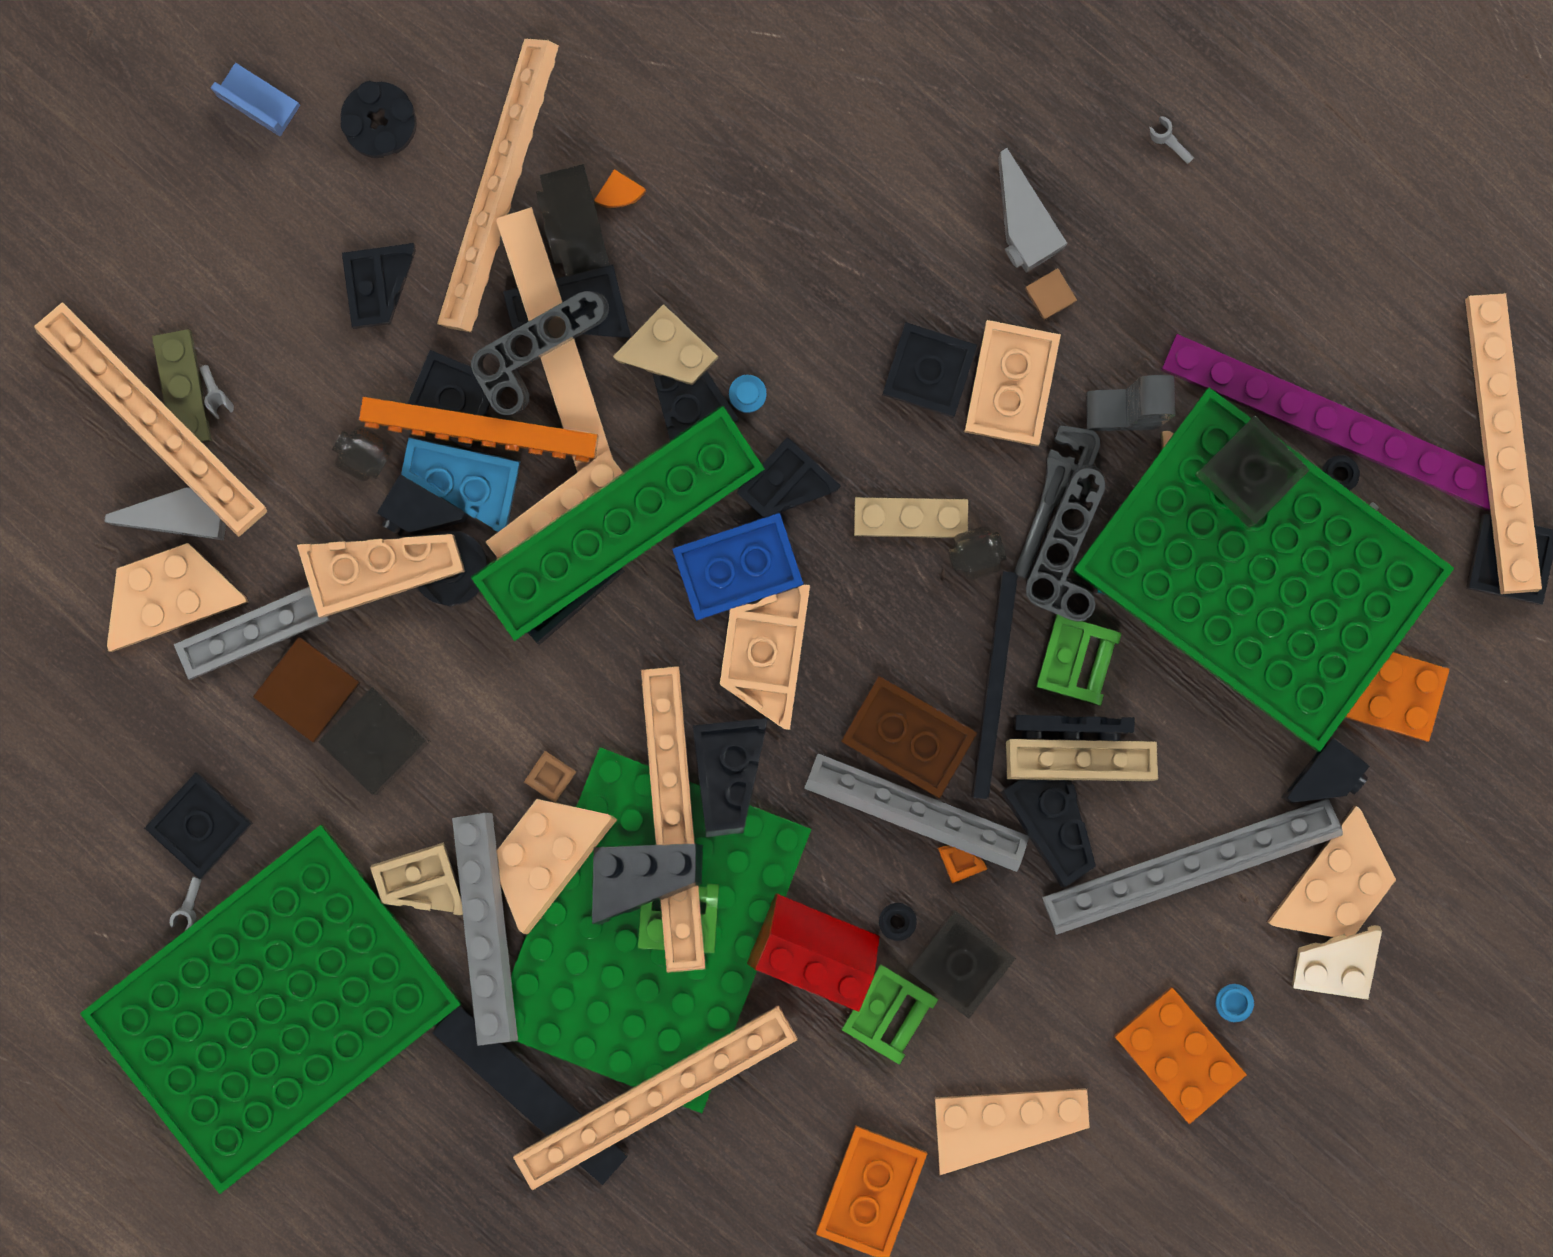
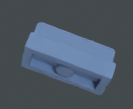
M237 63L233 65L221 85L214 82L211 86L212 91L218 98L278 136L282 135L300 107L297 101Z

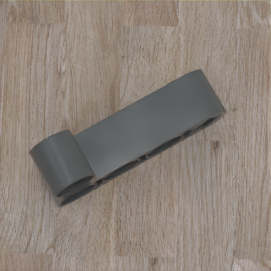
M591 291L578 293L479 349L474 354L471 360L473 374L496 412L502 415H512L522 412L527 407L530 395L518 372L519 369L601 324L607 318L609 304L602 294ZM585 300L597 302L598 307L593 310L594 318L591 315H583L574 319L567 311L568 308H570L571 313H578L586 307ZM555 316L562 318L566 325L564 334L559 338L553 337L548 330V323ZM521 335L528 336L533 344L531 353L525 357L520 355L515 347L516 341ZM490 353L496 355L500 362L499 370L494 375L488 374L483 368V360ZM506 387L515 389L518 394V402L513 408H508L502 403L501 394Z
M1142 376L1127 389L1086 392L1087 429L1093 431H1132L1160 428L1175 416L1174 376Z
M1089 464L1080 466L1072 474L1026 583V594L1033 604L1077 622L1086 620L1094 612V593L1087 585L1067 576L1105 490L1104 474L1099 468ZM1089 474H1093L1094 482L1098 487L1096 489L1090 487L1085 496V502H1092L1091 506L1088 507L1080 500L1069 499L1071 494L1079 498L1082 484L1078 479H1086ZM1072 508L1080 510L1084 515L1082 524L1074 528L1068 527L1062 521L1064 512ZM1056 543L1065 545L1069 550L1068 557L1062 562L1052 561L1047 555V550L1051 545ZM1040 578L1050 580L1054 585L1052 593L1044 597L1035 594L1032 585L1036 580ZM1074 593H1082L1088 598L1089 604L1082 611H1074L1067 604L1068 598Z

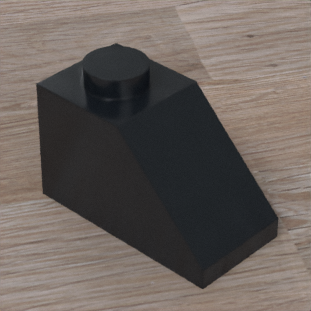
M401 474L377 514L385 518L382 526L399 536H402L404 531L417 535L464 523L469 516Z
M1330 738L1322 750L1316 752L1281 798L1286 802H1300L1347 796L1349 792L1355 795L1367 781L1368 777L1364 773L1370 766L1335 738Z

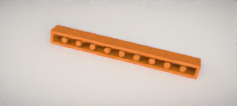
M363 397L359 421L365 423L364 427L379 429V425L388 426V431L402 433V429L412 430V435L425 437L426 433L435 434L436 439L449 440L450 436L456 437L458 442L472 444V441L475 440L481 441V446L495 448L496 444L505 445V450L519 452V448L529 449L528 453L542 455L544 451L552 453V457L566 459V455L575 456V461L589 463V459H595L599 439L598 434Z

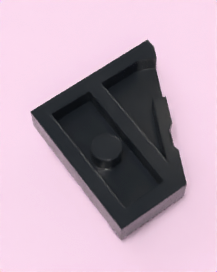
M414 243L342 253L351 327L353 329L391 324L416 252Z
M787 437L762 464L765 470L744 483L736 493L760 516L766 518L837 492L841 485Z

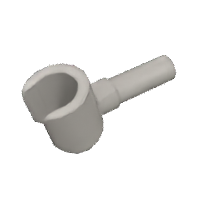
M1159 117V122L1167 128V132L1158 134L1150 127L1151 139L1157 144L1166 143L1187 164L1190 163L1194 157L1172 134L1171 121L1166 117Z
M204 365L200 367L208 391L204 400L205 406L217 419H219L217 409L222 404L230 412H233V403L216 386L209 366Z
M192 877L182 907L170 917L169 923L172 928L176 925L179 914L186 916L188 919L185 931L196 922V913L193 907L201 879Z

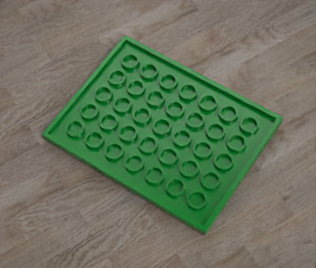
M1208 387L1073 571L1314 750L1320 752L1454 570V567Z
M599 747L576 806L581 809L609 814L617 819L596 847L656 845L649 766ZM689 782L695 844L703 845L702 884L698 885V887H707V883L719 884L715 953H704L706 969L667 973L665 950L638 948L641 906L640 909L633 912L623 913L610 918V921L601 925L592 924L593 850L531 932L526 935L511 974L518 1041L516 1042L635 1087L734 1031L757 970L747 964V961L775 894L786 897L812 829L750 805L744 833L706 837L700 787ZM661 900L653 901V910L661 911ZM700 902V910L704 914L706 913V903ZM711 1089L682 1106L702 1114Z
M319 825L92 1003L80 1015L216 1191L221 1194L462 1003L387 906L382 904L379 896L323 825Z

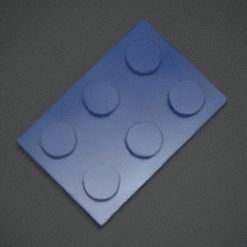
M780 513L672 549L696 621L804 585Z

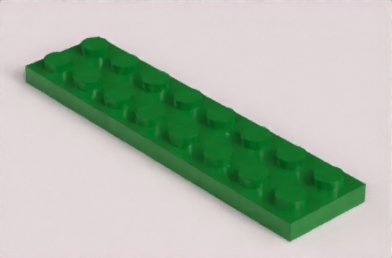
M720 406L470 578L508 634L516 641L765 469L724 406Z

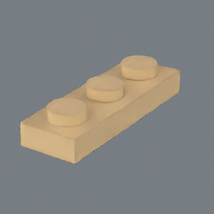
M855 497L854 536L968 537V499Z

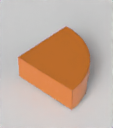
M614 169L594 202L606 208L623 207L637 202L646 193V189Z
M949 845L938 848L951 883L987 870L985 863L980 857Z

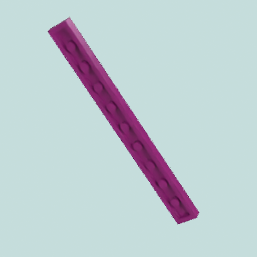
M1179 334L1175 336L1161 371L1205 390L1210 387L1228 400L1491 513L1486 469L1484 466Z

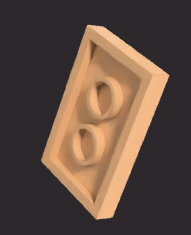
M986 320L964 432L1039 446L1061 334Z

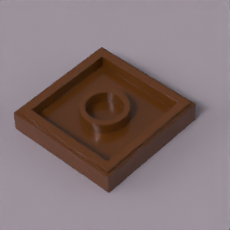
M298 637L253 697L311 742L315 743L360 682L303 638Z

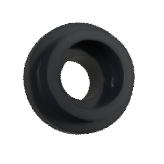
M1337 455L1327 460L1322 467V471L1336 480L1333 475L1334 470L1342 468L1346 472V478L1344 481L1337 482L1349 491L1357 485L1360 477L1359 467L1356 462L1344 455Z
M892 903L886 906L879 916L880 930L891 940H905L916 929V915L906 904ZM896 914L902 915L905 919V924L900 929H895L890 924L892 916Z

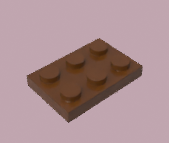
M878 676L841 742L940 799L977 732Z

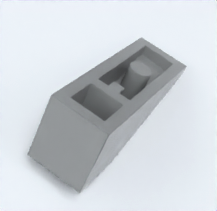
M1008 148L1000 152L998 157L1006 242L1009 245L1005 248V251L1016 268L1022 266L1027 273L1064 250L1067 242Z
M188 487L105 515V522L115 526L224 540L226 524Z

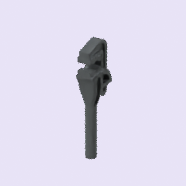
M1059 426L1054 442L1060 445H1068L1075 453L1079 447L1083 448L1078 464L1074 463L1075 458L1073 457L1066 458L1062 457L1057 451H1049L1046 459V477L1040 504L1014 572L1016 575L1028 578L1054 507L1061 502L1074 471L1082 465L1094 464L1100 448V438L1093 430ZM1088 477L1086 479H1078L1082 484L1079 498L1071 494L1069 499L1080 500L1081 496H1086L1090 488Z

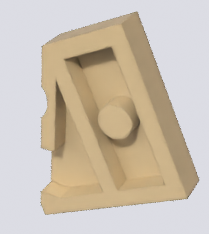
M663 304L619 349L613 358L619 363L629 364L657 375H664L693 385L718 359V355Z
M444 842L371 865L370 868L382 904L413 906L415 909L428 911L434 909L453 912L454 915H463L461 893Z
M1374 925L1368 927V931L1348 937L1343 934L1330 938L1322 944L1313 943L1299 947L1292 978L1293 988L1368 1000L1382 934L1381 927Z

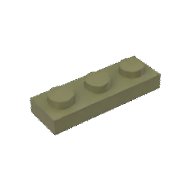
M187 329L152 336L165 406L202 443L212 441L192 331Z

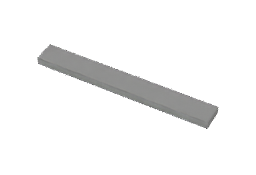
M1327 798L1042 898L1054 931L1058 935L1342 836L1343 831Z

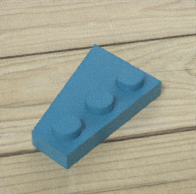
M409 437L401 475L499 532L508 525L521 461Z

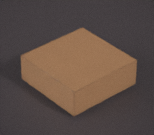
M1058 268L1025 287L1027 294L1043 321L1077 301Z
M544 751L524 783L556 803L577 771L547 751Z

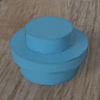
M742 375L732 382L729 389V399L737 410L751 413L760 409L765 403L766 388L764 383L756 376Z
M1229 984L1218 992L1215 1005L1219 1015L1225 1020L1241 1022L1252 1013L1254 999L1246 987L1239 984Z

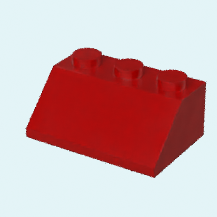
M776 893L747 964L757 971L859 1012L874 978L880 936Z

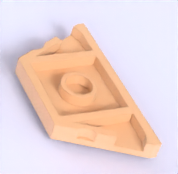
M189 543L122 566L116 570L107 641L108 651L114 652L248 603L247 597L239 592L222 573L212 566Z
M805 584L730 609L720 685L786 730H790L810 590V585Z
M535 800L497 849L500 884L520 932L524 934L531 932L593 852L594 847L599 844L617 821L614 816L549 801Z
M1357 806L1352 807L1340 823L1343 835L1326 842L1267 923L1275 927L1329 937L1343 934L1348 937L1358 932L1396 881L1360 808Z

